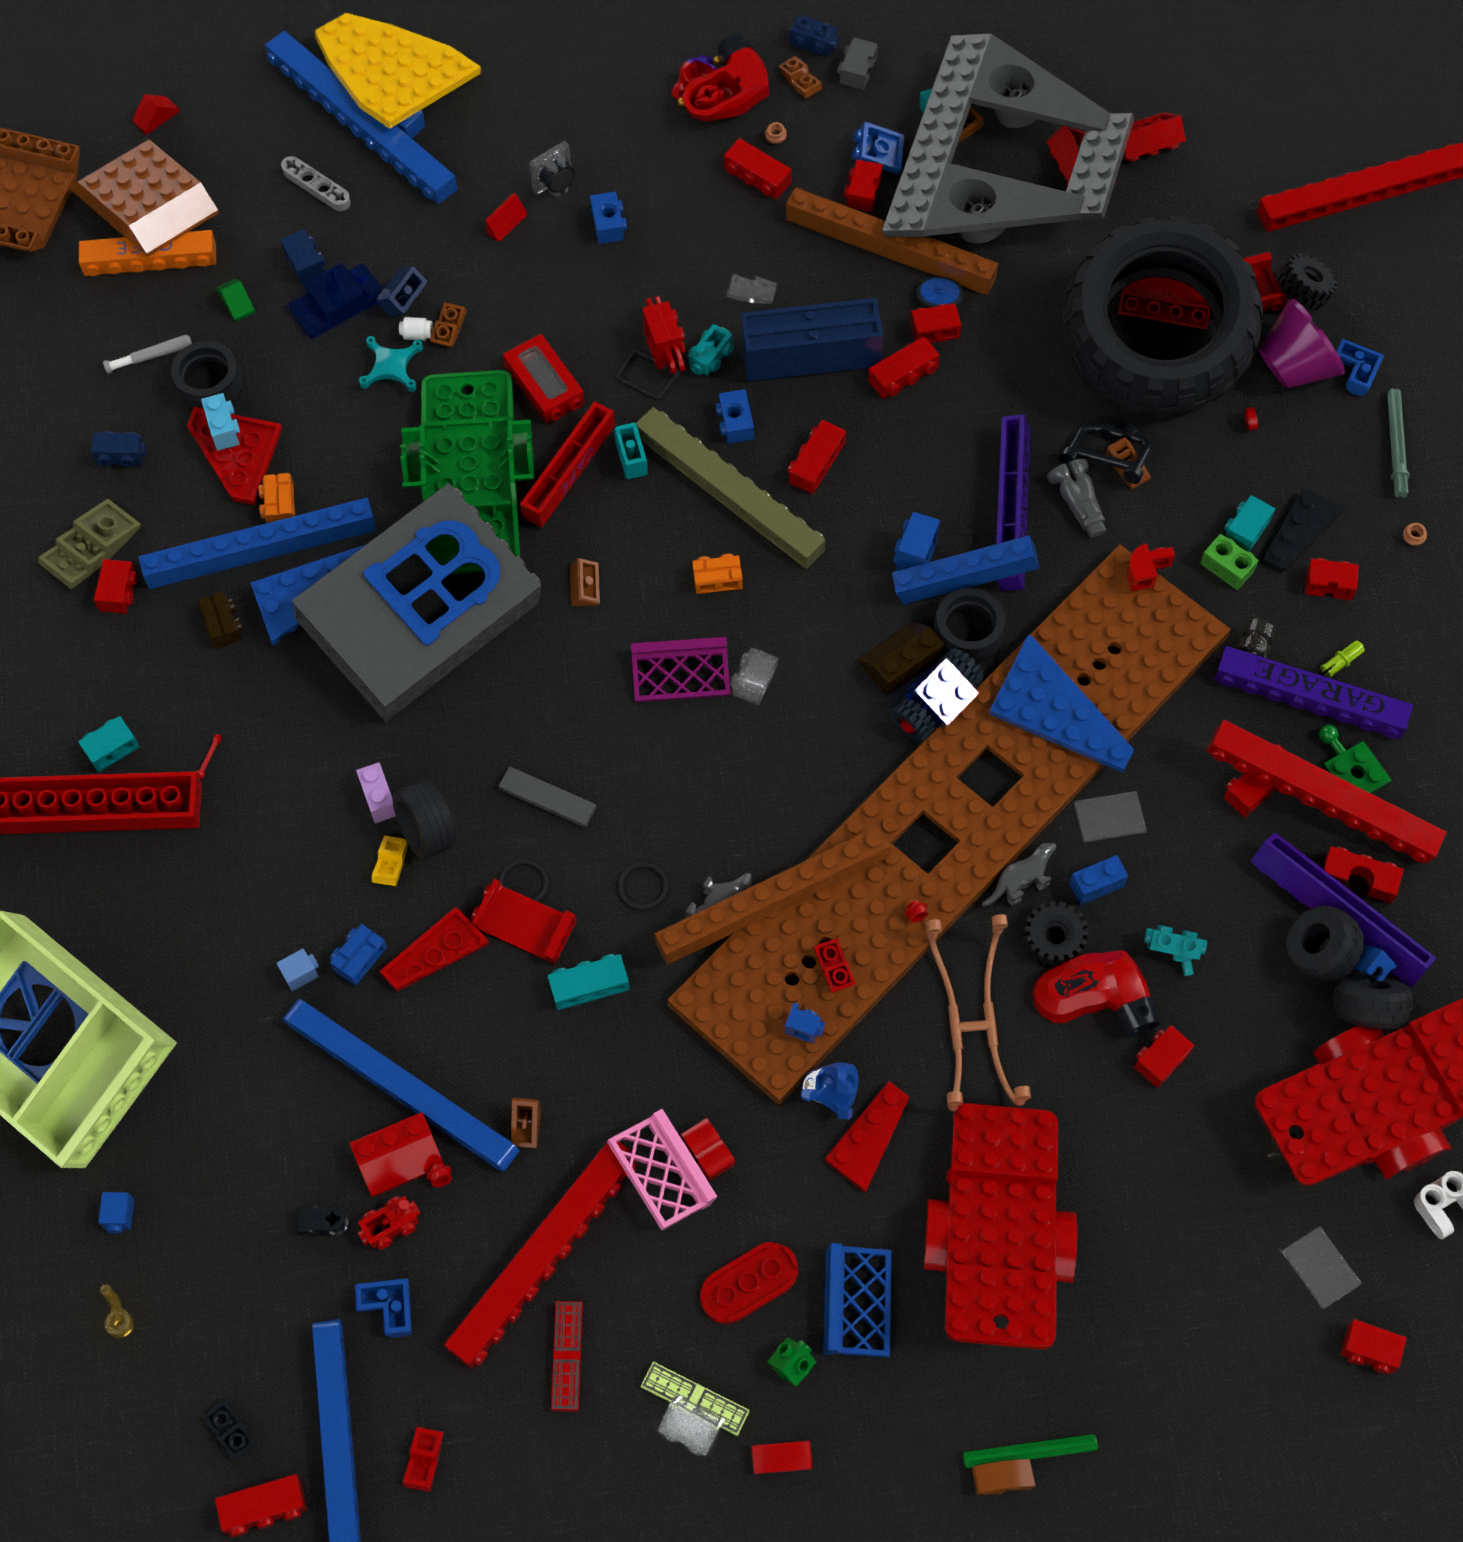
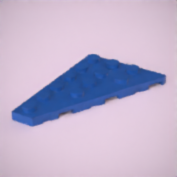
M1028 635L990 709L989 715L1124 773L1134 749L1032 636Z

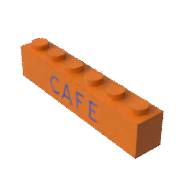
M212 230L187 232L147 257L125 237L79 241V265L84 276L172 268L183 269L196 266L206 267L208 265H216V242Z

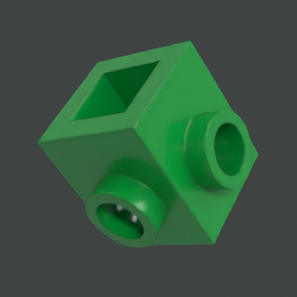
M787 1337L767 1363L782 1379L797 1386L817 1361L810 1355L812 1350L806 1343L801 1340L795 1342Z

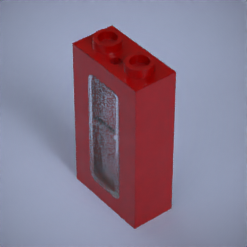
M542 334L503 354L505 368L545 424L557 421L566 413L575 411L585 404L584 391Z

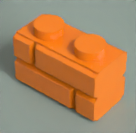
M291 474L264 475L263 485H259L260 498L264 499V504L260 505L261 518H265L266 523L295 516L294 486Z
M723 554L720 558L711 559L710 557L703 556L692 561L696 594L743 589L739 555Z

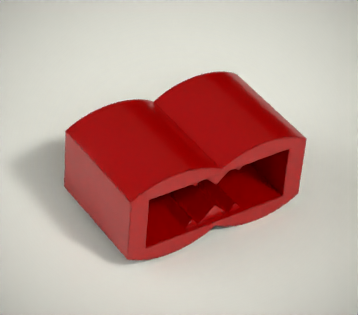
M707 1118L681 1134L680 1138L708 1182L735 1165V1159Z

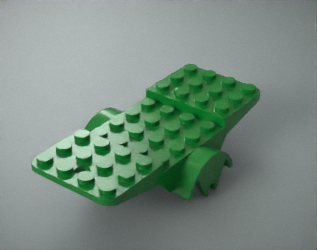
M505 370L428 375L422 380L420 427L401 428L403 445H400L402 454L400 457L404 482H402L403 488L421 487L423 502L448 483L454 489L458 488L464 496V501L469 506L473 505L479 512V517L483 522L491 524L495 530L494 534L499 539H504L508 543L511 553L515 557H520L516 481L534 480V454L531 420L514 421L511 374ZM471 386L473 392L465 395L462 393L463 387ZM445 534L439 535L427 543L426 550L440 565L444 566L458 555L460 546L453 536ZM465 563L451 574L484 572V570L478 564Z

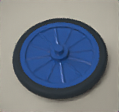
M937 276L923 280L917 287L916 295L918 300L928 308L954 303L957 306L963 299V290L956 281Z

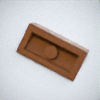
M577 558L570 565L571 606L599 605V563Z

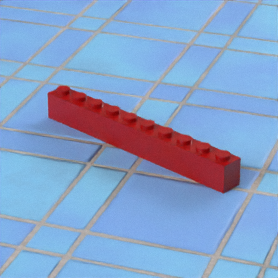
M1450 144L1444 148L1428 150L1422 154L1407 156L1394 162L1389 161L1376 167H1367L1358 172H1349L1340 177L1328 178L1314 184L1309 183L1303 187L1288 189L1275 195H1267L1260 199L1257 214L1266 232L1463 178V144Z
M1223 720L1216 728L1206 750L1215 760L1225 761L1233 765L1237 771L1248 773L1256 777L1259 782L1270 784L1278 788L1279 792L1300 799L1301 803L1306 806H1314L1322 810L1326 816L1337 818L1345 822V825L1348 827L1359 829L1367 833L1368 837L1389 844L1393 850L1403 851L1411 855L1412 859L1417 862L1427 864L1437 856L1445 837L1446 831L1226 720Z
M617 1142L621 1151L631 1153V1150ZM608 1143L604 1145L444 1344L450 1353L470 1369H473L475 1365L480 1366L488 1356L486 1351L493 1343L495 1345L499 1343L505 1334V1327L509 1322L514 1323L521 1315V1307L526 1301L531 1302L539 1292L537 1287L543 1280L547 1281L556 1270L554 1267L560 1258L564 1260L572 1250L571 1245L576 1238L581 1239L589 1229L587 1224L593 1217L597 1219L604 1211L605 1205L603 1204L609 1197L614 1198L622 1187L620 1183L628 1175ZM633 1160L632 1169L635 1172L638 1165L636 1164L637 1161Z

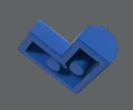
M1342 338L1336 352L1343 365L1353 369L1346 383V388L1354 395H1366L1384 355Z
M408 1278L355 1284L357 1312L383 1309L385 1336L403 1337L412 1334Z

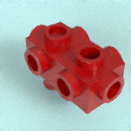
M405 1196L401 1198L394 1197L382 1209L378 1211L371 1210L363 1215L362 1220L358 1222L362 1230L358 1231V1234L364 1245L366 1246L370 1243L373 1249L378 1247L379 1250L390 1246L393 1243L392 1238L397 1235L407 1236L416 1230L415 1225L419 1223L417 1216L421 1214L414 1200L408 1202ZM377 1228H382L384 1230L381 1233L374 1235V1231Z

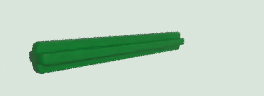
M1091 1434L964 1452L963 1461L965 1467L969 1469L977 1465L1000 1461L1033 1460L1096 1451L1098 1443L1096 1436Z

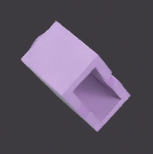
M380 762L356 770L374 822L378 823L395 817L392 796Z

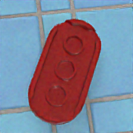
M774 1242L762 1243L709 1275L702 1286L700 1294L701 1306L706 1315L715 1322L732 1324L742 1320L792 1288L798 1276V1262L794 1253L782 1244Z

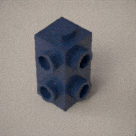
M798 15L790 29L791 45L809 50L818 55L829 57L832 50H836L839 43L837 27L809 17Z
M94 432L91 453L96 464L131 467L133 465H142L143 457L147 455V444L143 443L140 434L134 432Z

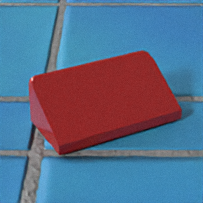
M512 194L485 220L487 234L498 242L527 216V212L517 194Z

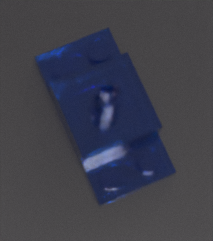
M341 262L304 282L306 294L288 303L287 307L311 340L377 304L375 300L383 291V288L364 263L347 270Z

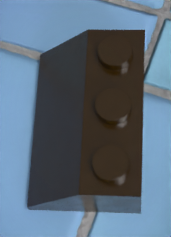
M913 621L858 659V663L888 696L942 658L945 643L929 626Z

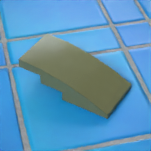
M106 499L74 520L73 528L56 539V546L38 557V564L72 589L100 568L103 564V559H110L141 527V524L112 501Z

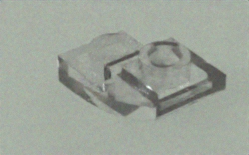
M733 274L727 297L752 303L771 304L777 283L757 276L753 281Z

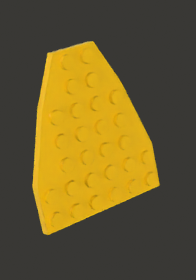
M345 13L315 30V38L329 67L360 109L389 129L481 74V66L453 47L391 24Z

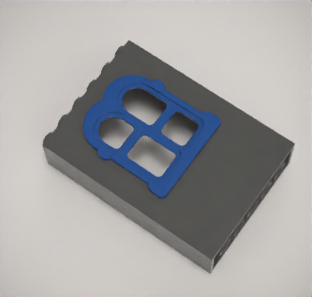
M449 483L292 600L294 619L385 722L539 604L541 581L534 573L530 574L525 568L524 561L519 556L515 557L511 553L508 543L504 539H499L494 534L495 530L488 522L484 523L479 517L480 514L473 505L469 506L464 501L461 491L458 488L454 489ZM447 534L453 536L458 541L460 550L453 560L442 566L425 549V545L435 537ZM416 554L432 570L433 574L407 595H401L386 579V575L411 555ZM465 563L478 564L485 572L484 583L462 601L455 600L441 584V581ZM429 590L435 591L449 607L448 612L432 624H427L411 606L415 600Z

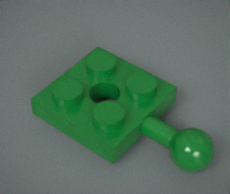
M1325 725L1320 729V740L1323 743L1330 744L1338 755L1323 764L1322 768L1325 771L1371 794L1392 781L1364 741L1346 751L1338 740L1339 733L1335 726ZM1351 769H1359L1363 777L1360 779L1353 777Z

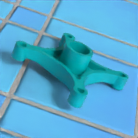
M369 336L366 339L367 346L376 354V362L370 374L360 377V386L366 389L375 381L393 379L403 383L409 392H414L416 384L414 380L408 377L406 367L411 357L423 350L422 342L415 340L412 346L405 349H388L378 345L375 338Z

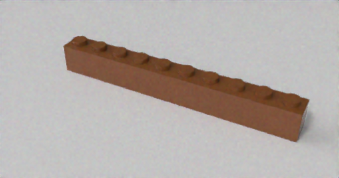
M795 187L786 203V220L934 276L950 278L959 285L988 295L996 280L997 262L927 236L885 237L882 232L885 224L884 220Z
M877 826L655 933L656 946L665 963L669 965L889 858L891 846L880 827Z

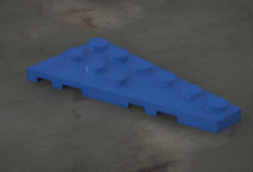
M365 545L251 582L273 646L280 641L281 637L288 632L291 634L300 625L294 619L292 600Z

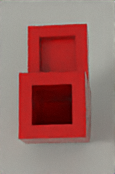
M1143 544L1134 550L1127 568V580L1131 592L1154 588L1158 577L1156 570L1172 567L1175 557L1173 547H1159L1149 551L1148 545Z

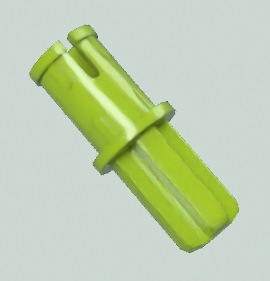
M1354 641L1342 651H1337L1332 659L1320 666L1322 673L1331 668L1325 674L1327 678H1331L1343 667H1349L1350 662L1365 651L1364 645L1359 641Z

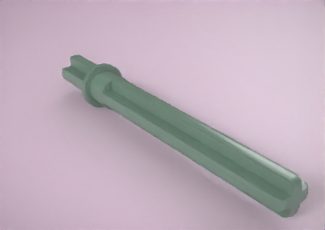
M1390 389L1387 397L1393 465L1391 479L1394 481L1395 497L1401 496L1405 498L1409 493L1408 479L1410 473L1407 471L1401 391L1399 389Z

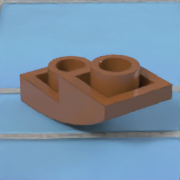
M796 56L778 66L780 72L790 85L805 99L822 89V82L810 74L808 65Z
M444 302L439 321L436 320L430 342L453 347L467 309Z
M1030 1459L993 1462L977 1465L972 1468L977 1495L1003 1494L1006 1490H1031L1035 1487Z

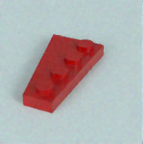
M455 907L382 968L380 974L396 991H399L489 945V940Z
M889 1081L828 1154L825 1162L866 1193L909 1101V1096Z

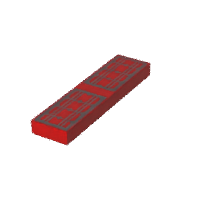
M556 1301L552 1411L579 1412L583 1302Z

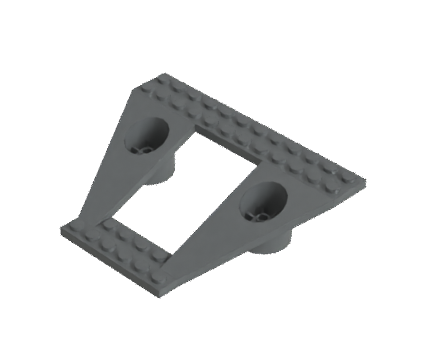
M993 34L951 36L882 232L885 237L959 233L965 241L978 244L996 238L1006 227L1082 219H1104L1134 122L1133 113L1111 114ZM971 103L993 108L1000 124L1008 128L1025 127L1039 119L1085 130L1066 192L951 164Z

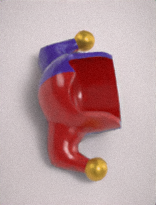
M701 55L697 58H690L681 65L679 79L671 91L672 97L678 101L679 106H685L682 97L685 86L692 80L714 72L716 67L712 64L721 65L720 56L713 58Z

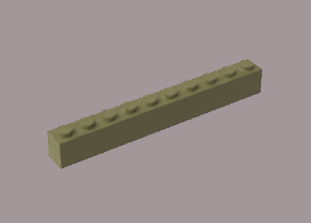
M652 407L636 422L643 443L805 569L825 551V538L819 531L812 530L802 518L790 513L784 504L777 503L767 491L755 486L749 477L742 476L732 464H727L715 451L707 449L697 437L693 438L683 426L672 422L665 412L658 411Z

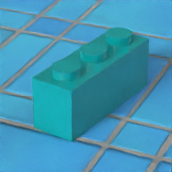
M608 954L595 962L584 961L570 969L559 968L548 975L557 1011L630 990L621 954L616 956Z

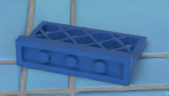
M831 1243L826 1248L823 1355L834 1356L835 1354L888 1358L890 1356L891 1250L842 1246V1244ZM845 1254H854L861 1261V1264L851 1271L845 1264ZM873 1256L884 1257V1268L879 1273L867 1262ZM863 1265L874 1276L866 1285L854 1274ZM844 1270H845V1272L848 1274L845 1278H844ZM850 1277L861 1288L852 1298L844 1290V1282ZM876 1279L884 1287V1294L878 1300L867 1288ZM862 1292L873 1302L865 1312L854 1301ZM883 1298H884V1306L880 1303V1301H881ZM849 1304L861 1315L852 1324L843 1316V1309ZM875 1306L883 1313V1321L878 1326L867 1316V1313ZM862 1318L873 1329L865 1338L853 1327ZM849 1330L860 1342L854 1348L843 1347V1335ZM876 1332L883 1340V1350H873L866 1340ZM863 1345L866 1349H859V1347Z

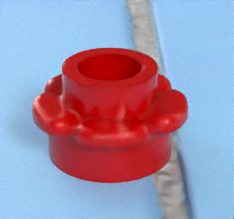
M918 900L913 901L907 905L904 915L909 918L911 923L920 922L929 914L926 909L928 905L926 903L921 904Z
M436 1164L428 1172L427 1180H430L433 1187H443L451 1182L450 1172L452 1169L444 1164Z

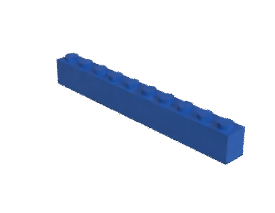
M367 497L141 555L139 560L149 589L377 530Z

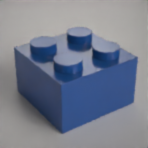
M916 512L912 513L910 520H905L902 529V539L898 538L894 550L896 554L893 563L896 564V571L930 562L937 544L940 520Z

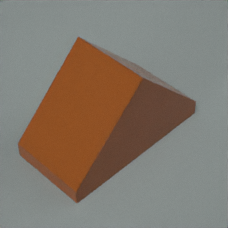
M512 1099L511 1143L516 1147L537 1148L541 1118L539 1100Z

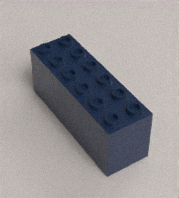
M876 298L741 313V347L747 382L870 368L881 361L883 331Z

